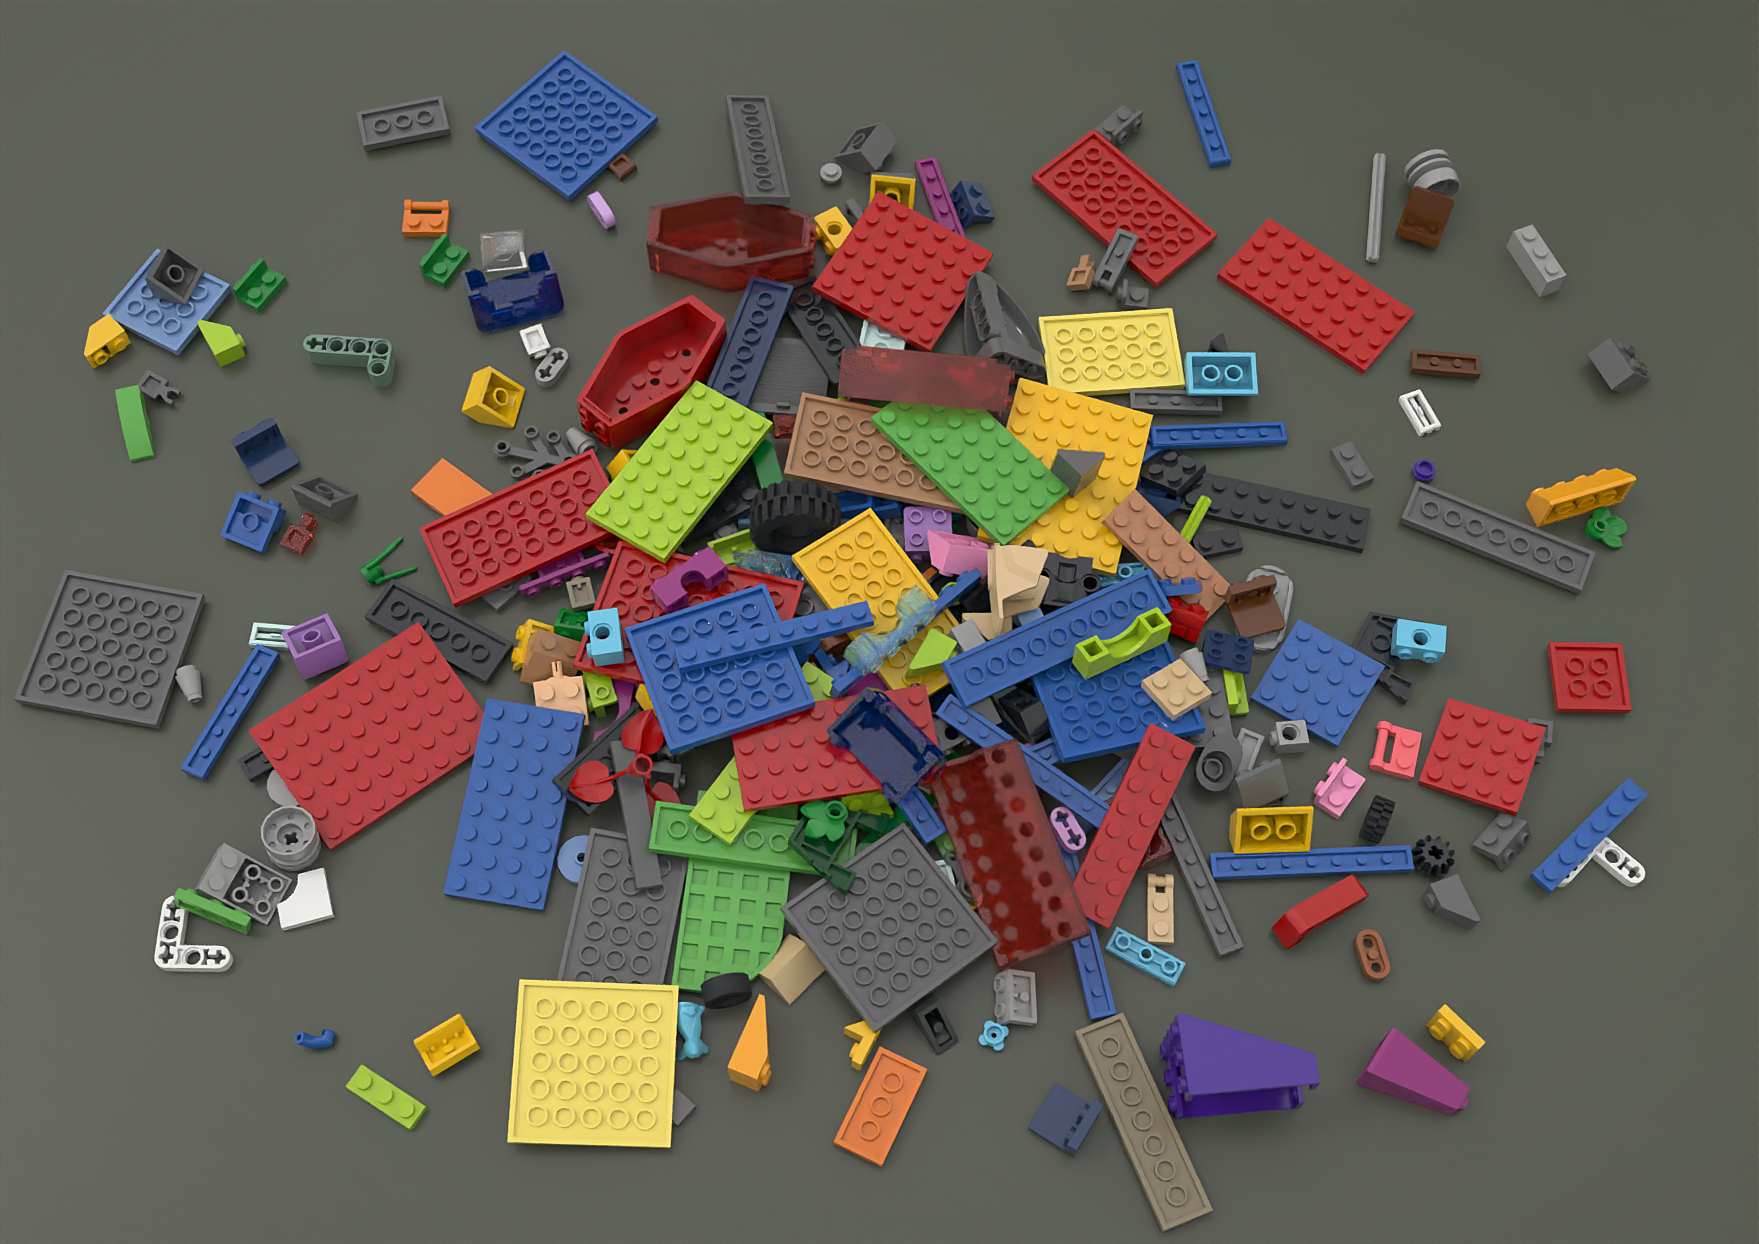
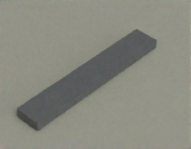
M622 740L610 743L616 774L628 768L630 761L637 757L636 750L626 749ZM628 773L617 778L616 783L635 888L640 890L662 886L657 853L649 852L652 825L643 777L634 778Z

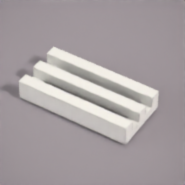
M1420 389L1399 397L1398 401L1419 437L1423 436L1426 432L1429 434L1433 430H1440L1442 425ZM1413 397H1416L1422 409L1417 405ZM1423 411L1425 412L1426 416L1428 417V419H1429L1431 425H1429V423L1427 422L1425 416L1423 415V414H1424Z

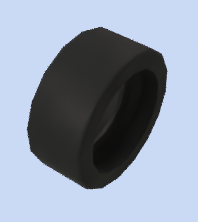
M743 972L718 975L704 981L700 985L704 1005L709 1009L735 1006L752 997L748 974Z

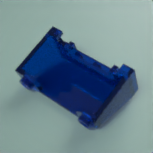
M547 249L536 251L529 256V270L486 281L483 272L476 268L460 272L476 326L480 331L485 333L556 315L563 310L564 300L560 284Z
M867 687L826 730L831 736L829 738L830 742L838 749H841V747L849 749L882 783L883 791L881 793L890 803H900L948 759L944 752L878 688Z

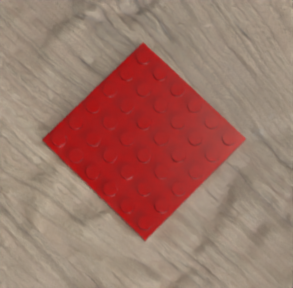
M878 191L812 286V291L929 355L965 301L968 280L976 270L984 272L994 253Z

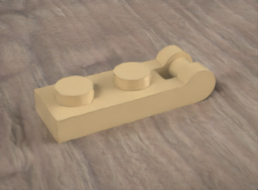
M1147 873V943L1152 945H1173L1174 876L1172 874H1165V877L1156 876V874ZM1155 886L1164 887V893H1155Z

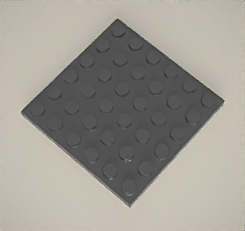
M64 570L14 700L21 704L159 729L176 682V670L181 668L205 601L204 595Z
M904 822L841 865L857 873L856 879L846 896L841 894L825 878H822L780 909L874 1034L998 943V940Z

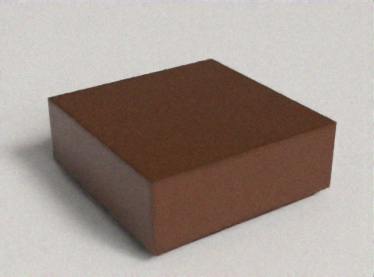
M622 152L608 163L607 170L622 182L637 170V165Z

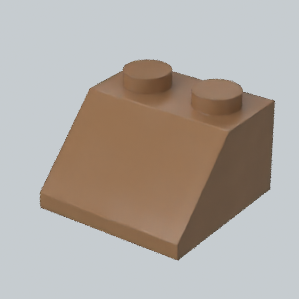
M538 629L528 639L520 683L534 687L533 682L545 681L553 677L551 662L562 661L563 676L575 677L578 670L574 669L573 662L581 642Z

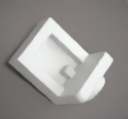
M541 324L519 331L529 358L534 356L535 359L547 356V351H550L551 347Z

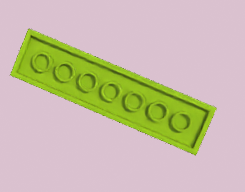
M807 661L801 670L814 700L834 699L829 694L833 678ZM735 756L689 814V819L700 824L701 827L713 833L714 836L723 840L730 847L757 812L744 813Z

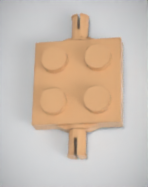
M562 661L551 662L553 677L545 681L533 682L536 706L585 714L584 725H589L584 676H563Z

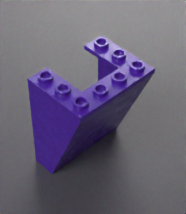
M1183 1013L1176 1014L1173 1022L1170 1023L1166 1036L1163 1037V1044H1160L1159 1047L1161 1059L1166 1061L1167 1070L1163 1071L1165 1086L1170 1088L1171 1096L1167 1097L1169 1112L1174 1114V1120L1299 1109L1305 1102L1302 1086L1309 1085L1310 1090H1315L1320 1084L1315 1053Z

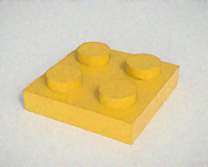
M1446 1004L1426 1024L1431 1035L1437 1040H1442L1449 1047L1450 1053L1464 1062L1473 1056L1485 1043Z

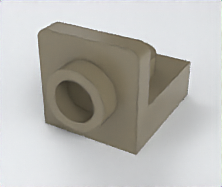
M579 576L566 582L573 612L595 606L596 601L590 577L584 578Z

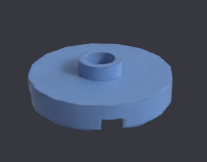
M587 835L575 836L566 841L561 847L557 858L558 868L562 876L575 885H578L583 862H579L578 859L581 856H585L589 839Z

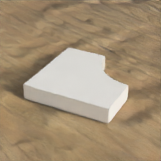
M324 868L298 874V884L294 893L287 900L277 904L283 931L334 917Z

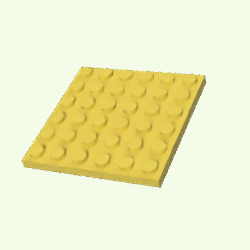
M519 979L507 1142L670 1148L679 986Z

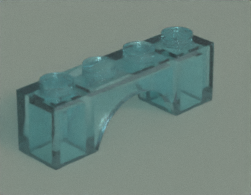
M914 585L898 600L895 611L899 619L898 628L886 635H872L863 632L846 647L843 657L864 677L870 671L874 674L884 664L883 659L887 656L893 657L900 650V644L905 639L909 642L918 633L917 628L920 625L926 626L935 617L933 613L937 604L917 585Z

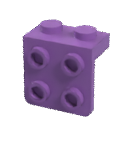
M926 506L904 508V552L913 564L931 561L927 536L928 530L952 533L950 511Z

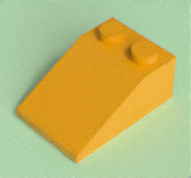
M759 994L728 1065L731 1081L758 1092L762 1085L766 1086L772 1074V1071H770L771 1064H769L765 996Z

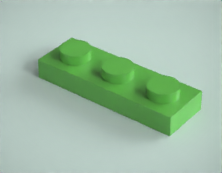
M178 888L174 895L175 906L245 935L248 934L251 928V917L241 909L236 908L232 910L227 908L221 901L205 899L192 889L184 890Z

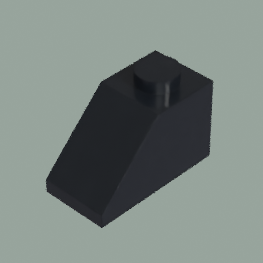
M1018 687L998 699L1000 705L1018 730L1028 737L1038 736L1043 733L1044 729L1049 727L1048 717L1041 700Z

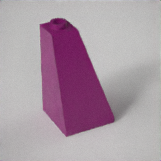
M1393 1027L1380 1041L1355 1082L1361 1087L1452 1116L1457 1110L1462 1112L1470 1099L1466 1096L1470 1090L1466 1084Z

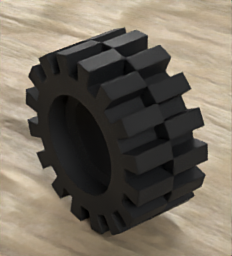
M1375 795L1359 836L1379 844L1386 832L1396 802Z

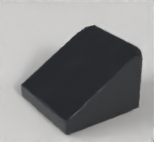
M1223 333L1211 340L1208 352H1228Z

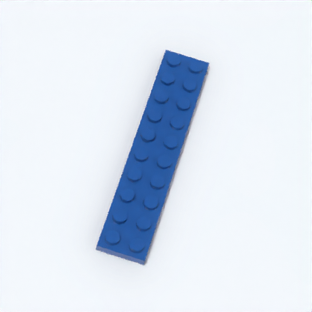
M1149 568L943 661L941 666L962 707L966 708L1072 659L1075 645L1095 635L1100 640L1111 639L1125 631L1137 616L1156 607L1160 609L1164 616L1173 610Z

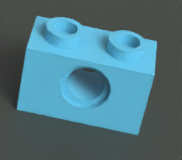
M610 608L588 612V621L584 622L586 636H590L591 643L586 644L588 658H593L595 667L624 663L625 658L618 609ZM602 636H608L606 639H599Z
M1398 619L1392 629L1391 655L1398 656L1401 659H1420L1426 663L1440 662L1445 653L1447 626ZM1414 640L1420 641L1423 645L1416 644Z

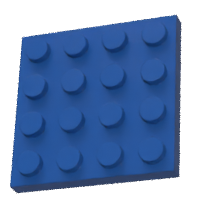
M1298 619L1252 694L1250 701L1286 721L1305 720L1308 733L1337 748L1384 670L1385 665Z

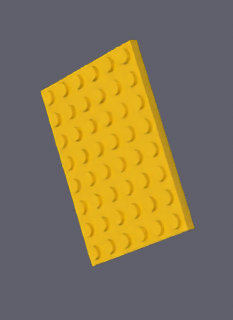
M1019 378L1006 429L1050 470L1058 449L1105 453V458L1096 479L1073 498L1070 495L1065 496L1009 545L1021 546L1026 540H1031L1037 548L1046 549L1051 553H1058L1066 558H1077L1080 556L1093 558V573L1114 578L1123 544L1101 522L1136 488L1153 415ZM979 527L976 539L994 544L995 542Z

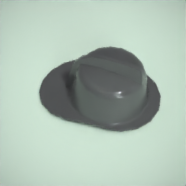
M1225 733L1218 734L1208 741L1196 765V777L1205 789L1213 792L1221 791L1231 783L1243 757L1242 746L1239 740Z

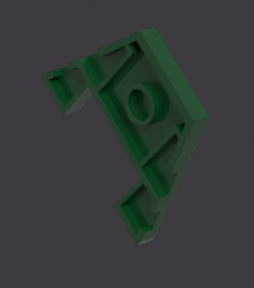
M863 809L858 811L848 810V818L844 823L845 832L835 842H831L826 835L817 839L805 836V827L810 819L803 815L788 839V845L841 894L846 896L856 879L857 873L835 863V860L855 827L880 837L890 820L889 814L882 812L881 815L868 813V810Z

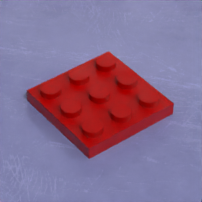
M1549 642L1547 650L1555 712L1629 714L1632 709L1622 643Z

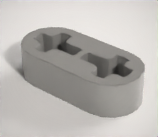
M554 348L540 363L535 371L536 381L539 386L549 388L557 382L569 365V357L566 350ZM560 357H562V359H563L562 361H561V360H557V362L555 363V360H554L555 358H556V359H559Z

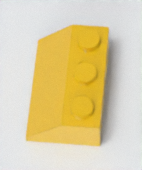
M1313 806L1236 809L1230 816L1229 839L1234 854L1310 851Z

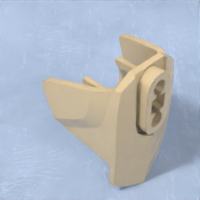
M994 543V548L988 549V591H990L995 638L1005 634L1004 619L1039 608L1049 585V578L1041 575L1048 557L1046 549L1016 545L1000 546V543Z

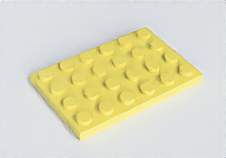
M1172 308L1039 317L1038 319L1040 339L1045 348L1043 360L1046 367L1048 386L1084 396L1129 393L1130 389L1181 390L1185 388Z

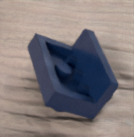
M961 180L950 193L963 228H968L973 221L991 223L995 219L981 183Z

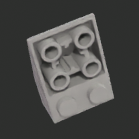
M223 843L218 847L194 890L208 900L217 899L221 901L227 908L232 910L236 908L248 913L251 919L267 925L292 879Z

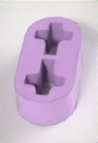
M597 191L588 195V203L603 227L608 229L616 225V219L600 193Z
M1065 807L1055 808L1049 817L1050 827L1066 852L1071 854L1079 853L1086 843V836L1069 809ZM1058 814L1060 817L1065 816L1067 818L1065 820L1067 828L1064 827L1062 822H1056ZM1069 832L1074 839L1079 838L1078 846L1074 843H1068L1070 840Z

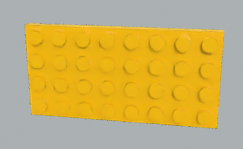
M871 508L792 555L791 560L829 610L863 601L868 602L874 619V626L847 632L865 658L869 655L868 651L877 643L882 645L887 641L886 637L891 631L896 628L899 631L904 627L903 623L912 614L917 616L922 612L921 608L929 600L935 601L939 598ZM946 609L874 669L889 690L908 688L910 684L920 683V686L926 685L928 698L950 684L944 670L912 678L906 677L905 674L931 628L948 636L950 629L960 624L951 612Z

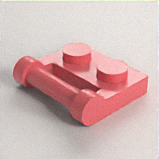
M1379 721L1377 725L1378 737L1374 756L1370 759L1369 768L1377 772L1412 780L1422 733L1393 726L1387 721ZM1389 735L1394 737L1389 763H1385L1383 757Z

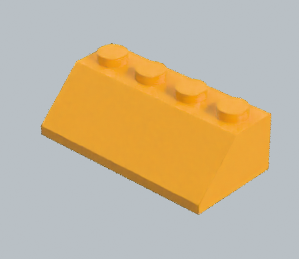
M1618 468L1611 470L1602 469L1594 475L1587 477L1582 475L1567 483L1564 481L1558 482L1547 489L1538 488L1531 493L1526 506L1537 527H1541L1594 511L1600 507L1621 503L1637 479L1634 475Z

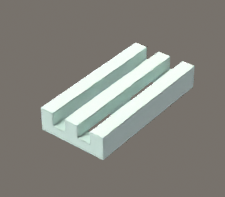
M254 622L249 646L255 648L259 644L271 650L289 651L283 635L273 633L262 634L258 633V631L281 633L295 626Z

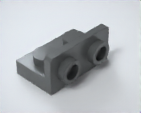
M1122 105L1098 125L1095 130L1113 146H1117L1119 143L1125 142L1129 134L1133 131H1138L1142 126L1143 111L1139 109L1134 114Z

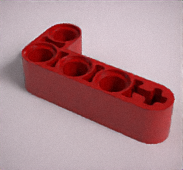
M1354 874L1288 910L1273 925L1271 930L1285 949L1289 950L1301 942L1311 931L1359 905L1369 894Z

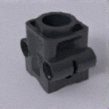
M1048 552V557L1041 573L1042 576L1049 578L1048 588L1039 606L1043 616L1100 591L1101 579L1097 574L1092 573L1093 558L1081 556L1066 558L1058 553Z

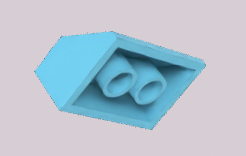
M1186 353L1183 363V374L1188 396L1258 395L1255 353Z

